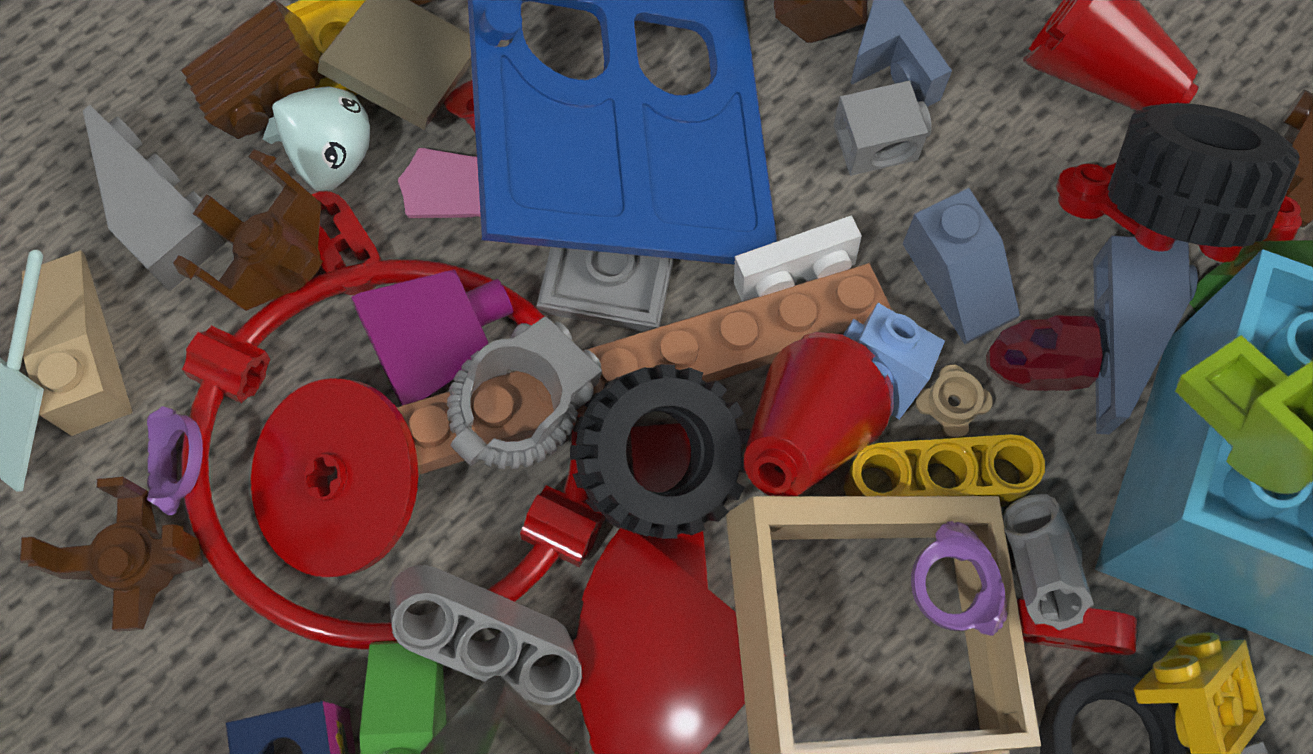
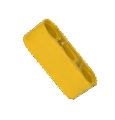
M1012 434L876 443L865 447L858 453L845 477L844 490L846 496H999L1001 507H1005L1023 498L1040 483L1045 473V459L1042 451L1033 441L1024 436ZM1001 459L1012 463L1018 469L1020 484H1010L1003 481L996 474L994 460ZM937 463L948 467L955 475L956 487L949 489L936 485L929 476L928 465ZM872 467L886 472L892 482V491L879 493L869 489L863 482L862 470Z

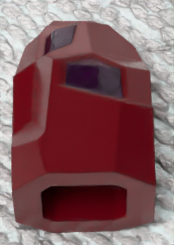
M1055 315L1048 319L1022 321L1001 331L986 354V367L1004 383L1025 390L1070 391L1089 388L1098 379L1102 362L1100 328L1093 316Z

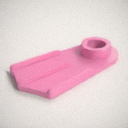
M418 148L411 163L398 178L407 217H481L477 157Z

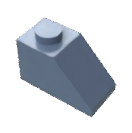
M970 188L914 214L902 244L963 343L967 344L1018 319L1020 313L1003 240Z

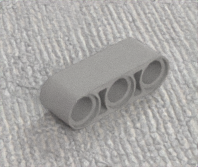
M428 565L411 566L400 572L393 580L389 592L392 632L398 643L407 650L538 704L552 705L561 703L570 698L579 688L582 679L581 664L570 634L566 627L557 620ZM422 600L433 601L439 605L435 611L428 615L418 616L406 611L410 605ZM491 627L500 630L496 637L488 641L480 642L471 639L475 632L483 628ZM544 655H560L555 662L548 666L539 667L533 665L537 659Z

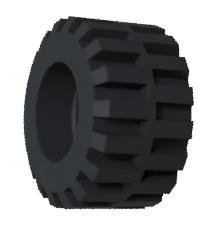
M1169 103L1150 105L1132 114L1108 186V196L1111 202L1116 204L1117 209L1124 215L1161 235L1187 243L1213 247L1250 246L1254 242H1262L1270 233L1298 167L1300 156L1287 139L1266 125L1249 117L1228 110L1198 104Z
M660 364L617 377L606 383L603 390L593 394V397L585 403L587 407L585 414L582 417H577L573 432L578 434L576 445H570V460H576L578 473L573 474L577 488L585 490L588 495L585 501L594 512L603 514L606 517L605 521L617 528L661 539L677 538L678 534L694 535L705 530L703 523L707 521L719 522L729 513L724 504L728 499L739 500L745 489L744 486L737 483L739 473H746L744 457H742V444L748 443L750 429L738 428L735 419L744 415L737 401L725 402L722 396L727 389L717 380L705 382L702 380L703 372L690 367L678 370L675 369V365ZM655 411L664 412L681 424L688 436L691 448L690 463L685 475L673 488L665 492H652L643 488L631 474L626 460V442L630 430L642 415Z

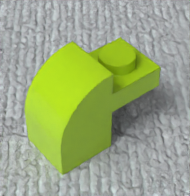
M1240 335L1180 376L1175 392L1232 446L1226 462L1237 472L1267 490L1282 494L1299 492L1313 482V360L1288 377L1247 339Z

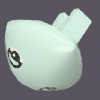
M330 86L311 88L290 94L273 104L274 117L269 118L263 140L270 144L281 141L296 172L313 190H334L356 170L369 147L370 125L368 115L354 93Z

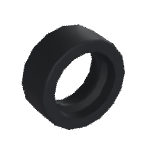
M1098 673L1064 686L1046 705L1039 725L1040 754H1074L1071 745V728L1075 716L1092 702L1097 700H1115L1131 707L1140 716L1149 734L1150 754H1186V747L1181 744L1177 735L1175 724L1176 711L1172 703H1137L1134 687L1141 680L1126 673Z

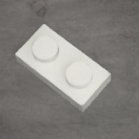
M852 215L735 256L734 285L741 301L744 302L815 278L819 279L850 269L856 263L862 237Z

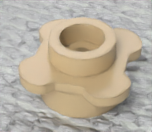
M957 365L944 366L940 370L939 378L930 389H922L915 398L917 410L921 414L931 415L942 425L943 433L949 438H962L966 436L969 432V423L977 415L988 413L993 404L990 392L983 389L980 382L973 375L965 372L963 368ZM952 396L958 398L959 406H951L948 398Z

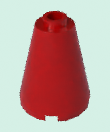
M1062 0L1028 48L1032 52L1023 58V62L1037 71L1136 111L1150 105L1169 103L1189 104L1199 89V86L1193 83L1198 72L1196 67L1139 0Z
M814 332L804 335L801 340L787 345L773 359L767 373L744 454L746 474L760 491L769 496H798L881 436L894 410L893 385L888 374L884 378L880 370L872 362L875 355L865 345L842 334Z

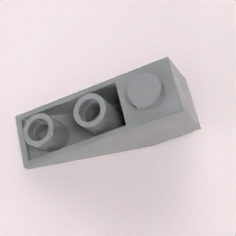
M88 105L83 109V115L108 229L170 292L186 278L179 274L173 264L178 255L190 260L199 267L225 243L217 232L193 215V212L203 199L194 191L184 198L174 188L181 181L178 176L157 154L154 153L146 160L137 151L143 143L118 116L108 123L91 105Z

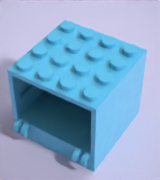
M1262 249L1176 331L1169 340L1159 364L1095 570L1313 656V482L1299 492L1282 494L1267 490L1248 480L1226 462L1232 446L1175 392L1182 374L1240 335L1247 339L1288 377L1313 360V267Z

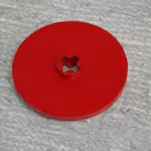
M328 378L310 382L288 395L275 408L264 425L256 444L251 468V495L255 516L265 539L276 554L287 564L305 574L318 577L348 576L364 571L379 562L391 551L405 531L413 512L418 490V459L410 429L397 407L384 394L370 385L340 378ZM336 467L338 478L332 480L329 487L327 476L332 475Z

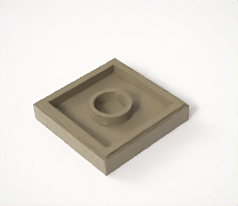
M366 0L319 58L318 72L425 130L471 65L470 34L409 0Z

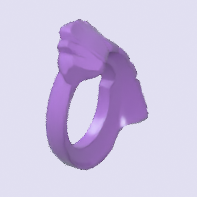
M162 406L147 418L149 439V476L147 479L149 493L147 500L159 507L168 516L177 513L181 498L190 493L195 486L202 464L203 445L200 429L193 419L186 415L176 414V411ZM185 432L189 442L188 463L183 477L180 481H177L176 443L180 435Z
M947 522L940 526L935 533L936 540L921 551L913 565L911 587L915 602L925 617L941 628L952 631H965L973 628L977 629L981 634L994 636L995 632L997 633L1003 627V623L1008 615L1004 583H1002L999 568L987 547L973 531H970L967 525L960 522ZM949 557L960 561L967 560L972 562L981 580V591L976 594L970 607L960 614H948L939 610L928 597L925 585L926 575L931 565L940 558Z

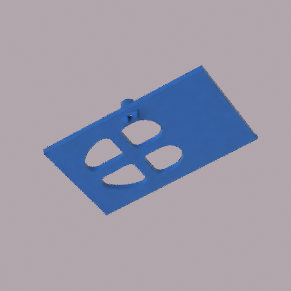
M468 0L482 240L735 265V256L777 242L744 0ZM532 1L583 10L596 16L600 22L602 34L603 73L588 80H576L561 75L542 63L525 42L522 30L521 4ZM634 21L650 22L697 32L705 41L708 49L711 75L708 86L695 94L674 95L661 90L649 81L639 65ZM501 40H509V45L497 47Z

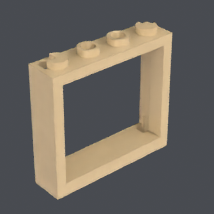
M999 496L751 497L726 514L750 754H1010L1009 750L1041 746ZM947 522H960L967 525L970 531H973L987 547L999 568L1002 583H1004L1006 610L1008 613L1003 627L997 633L995 632L994 636L981 634L977 629L973 628L965 630L980 730L794 743L771 540L936 538L935 533ZM954 559L961 610L964 612L973 603L976 594L981 591L982 584L972 562Z

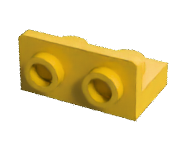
M1196 633L1181 637L1176 640V645L1161 660L1153 664V668L1134 687L1136 700L1139 704L1178 703L1175 713L1177 735L1181 744L1184 747L1190 748L1191 754H1241L1265 721L1246 640L1220 641L1219 635L1215 633Z

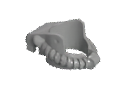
M545 316L532 326L527 323L519 324L509 339L492 341L483 347L482 350L475 352L471 356V360H466L461 366L462 371L459 370L454 377L455 382L451 384L449 389L450 396L447 398V406L450 408L447 411V418L449 421H452L449 426L452 433H456V437L450 446L470 466L479 460L485 461V465L490 467L492 464L498 465V469H505V466H510L511 469H518L519 465L524 467L532 466L533 461L539 463L546 459V454L550 456L556 452L557 446H562L567 440L566 435L571 434L574 428L572 423H575L578 417L576 410L593 397L594 387L599 383L603 370L601 369L599 359L594 353L587 349L582 351L571 341L572 335L562 323L558 321L553 323ZM508 369L528 373L541 381L551 395L554 412L539 425L531 438L511 442L493 438L487 444L472 430L474 417L470 407V399L481 383L492 377L506 375Z

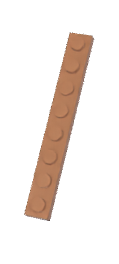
M870 263L587 349L599 359L601 369L603 370L599 383L594 387V394L603 390L606 383L617 377L660 364L675 365V369L678 370L690 367L703 372V381H718L771 364L784 347L801 340L804 335L814 332L843 335L853 319L864 324L877 303L890 310L892 309ZM519 371L498 376L481 383L470 399V407L474 417L472 430L487 444L493 438L506 442L522 441L531 438L539 425L554 412L551 395L544 384L530 374ZM449 392L397 407L404 417L414 440L418 459V475L465 461L450 446L456 437V433H452L449 426L452 421H449L447 418V411L450 409L447 406V398L450 396ZM585 404L576 410L578 417H582L587 410Z

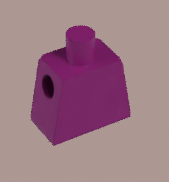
M455 270L361 292L350 297L400 406L423 400L453 380L459 370L462 371L461 366L465 361L471 360V356L475 352L482 350L483 347L489 344L482 327L513 313L509 297L499 279L465 292Z

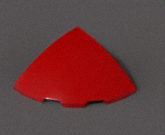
M620 528L607 544L586 585L582 597L583 607L579 618L577 637L573 641L582 670V679L579 688L575 691L576 700L581 705L585 725L590 735L589 743L594 754H701L745 704L736 612L641 535Z

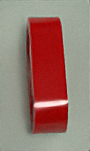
M319 191L312 194L321 202V210L325 209L330 215L336 214L333 217V221L341 233L330 239L324 228L319 226L318 249L320 259L323 261L321 266L326 273L346 267V263L339 252L350 247L358 260L367 259L363 264L379 263L382 260L368 234L347 202L340 195L331 191ZM372 275L341 286L347 290V292H344L345 294L356 295L373 290L378 285H370L374 277Z
M1017 600L1023 641L1025 643L1106 655H1132L1136 653L1137 618L1132 615L1088 608L1083 615V623L1058 630L1051 625L1035 624L1028 613L1025 600Z

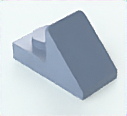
M873 0L858 51L851 84L853 85L890 66L894 84L910 80L917 102L923 101L928 107L940 101L951 75V68L902 0Z

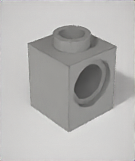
M910 80L840 96L833 124L850 176L917 161L925 140L931 135L932 129L928 107L923 101L917 102Z

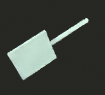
M32 250L28 255L7 362L0 358V479L16 492L23 491L44 391L42 387L19 372L43 260V254L39 250Z

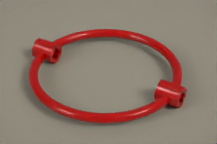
M418 259L381 260L379 263H359L318 275L296 292L288 293L272 300L249 318L234 335L211 325L206 331L197 332L186 348V360L182 370L188 378L200 383L189 417L197 423L200 429L203 455L200 473L195 486L184 497L185 506L196 538L199 539V544L205 557L228 588L257 614L280 628L301 637L337 647L369 650L371 642L397 641L392 632L391 622H358L334 618L297 605L275 592L248 568L226 537L214 507L209 481L211 436L224 396L242 404L248 397L255 396L264 381L271 359L266 351L258 348V346L273 331L301 311L327 298L347 292L341 285L374 275L370 285L375 286L397 284L455 270L465 292L493 281L492 278L466 268ZM503 285L513 308V313L507 315L518 325L527 323L532 326L545 317L529 301ZM573 430L571 432V445H576L578 433L573 432ZM185 433L182 448V477L187 468L189 442ZM570 460L568 477L563 493L546 485L542 492L537 494L527 512L520 536L522 540L534 545V547L515 568L487 590L516 602L545 575L558 557L580 568L584 560L589 556L598 538L605 516L600 512H594L585 501L588 498L585 490L577 488L573 474L578 473L576 460Z

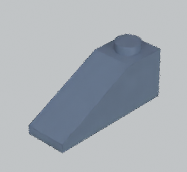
M1112 235L1093 259L1094 319L1100 328L1102 362L1099 377L1096 380V434L1109 435L1130 417L1189 302L1195 295L1198 275L1196 267L1189 265V247L1187 242L1176 240L1172 249L1158 252L1143 247L1135 237Z

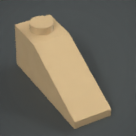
M81 250L41 265L23 353L29 379L44 389L39 416L71 436L133 413L87 259ZM22 271V284H23V279H24L25 271Z

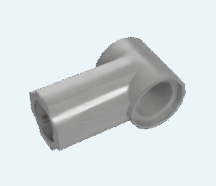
M1034 494L1015 501L1005 510L1002 517L1005 535L1013 550L1026 608L1035 624L1051 625L1058 630L1083 623L1084 613L1094 603L1081 564L1083 552L1055 498L1046 494Z

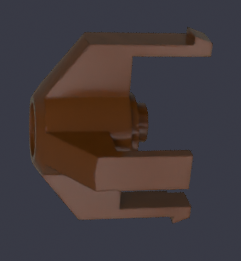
M255 149L251 152L249 158L284 187L269 210L253 215L245 222H242L224 206L206 194L193 212L194 216L233 245L234 260L218 281L202 268L180 255L173 262L179 274L190 280L194 276L226 300L245 311L285 294L296 292L312 279L323 262L320 259L318 249L321 202L274 163L277 157Z
M125 477L97 479L98 489L117 498L116 523L109 525L99 532L90 545L57 547L35 537H22L20 561L21 564L28 563V567L61 579L96 580L105 587L114 590L112 630L117 632L143 630L156 594L168 586L174 575L203 567L204 553L200 547L199 539L183 531V526L174 524L162 525V537L158 535L152 505L147 500L149 493L147 490Z

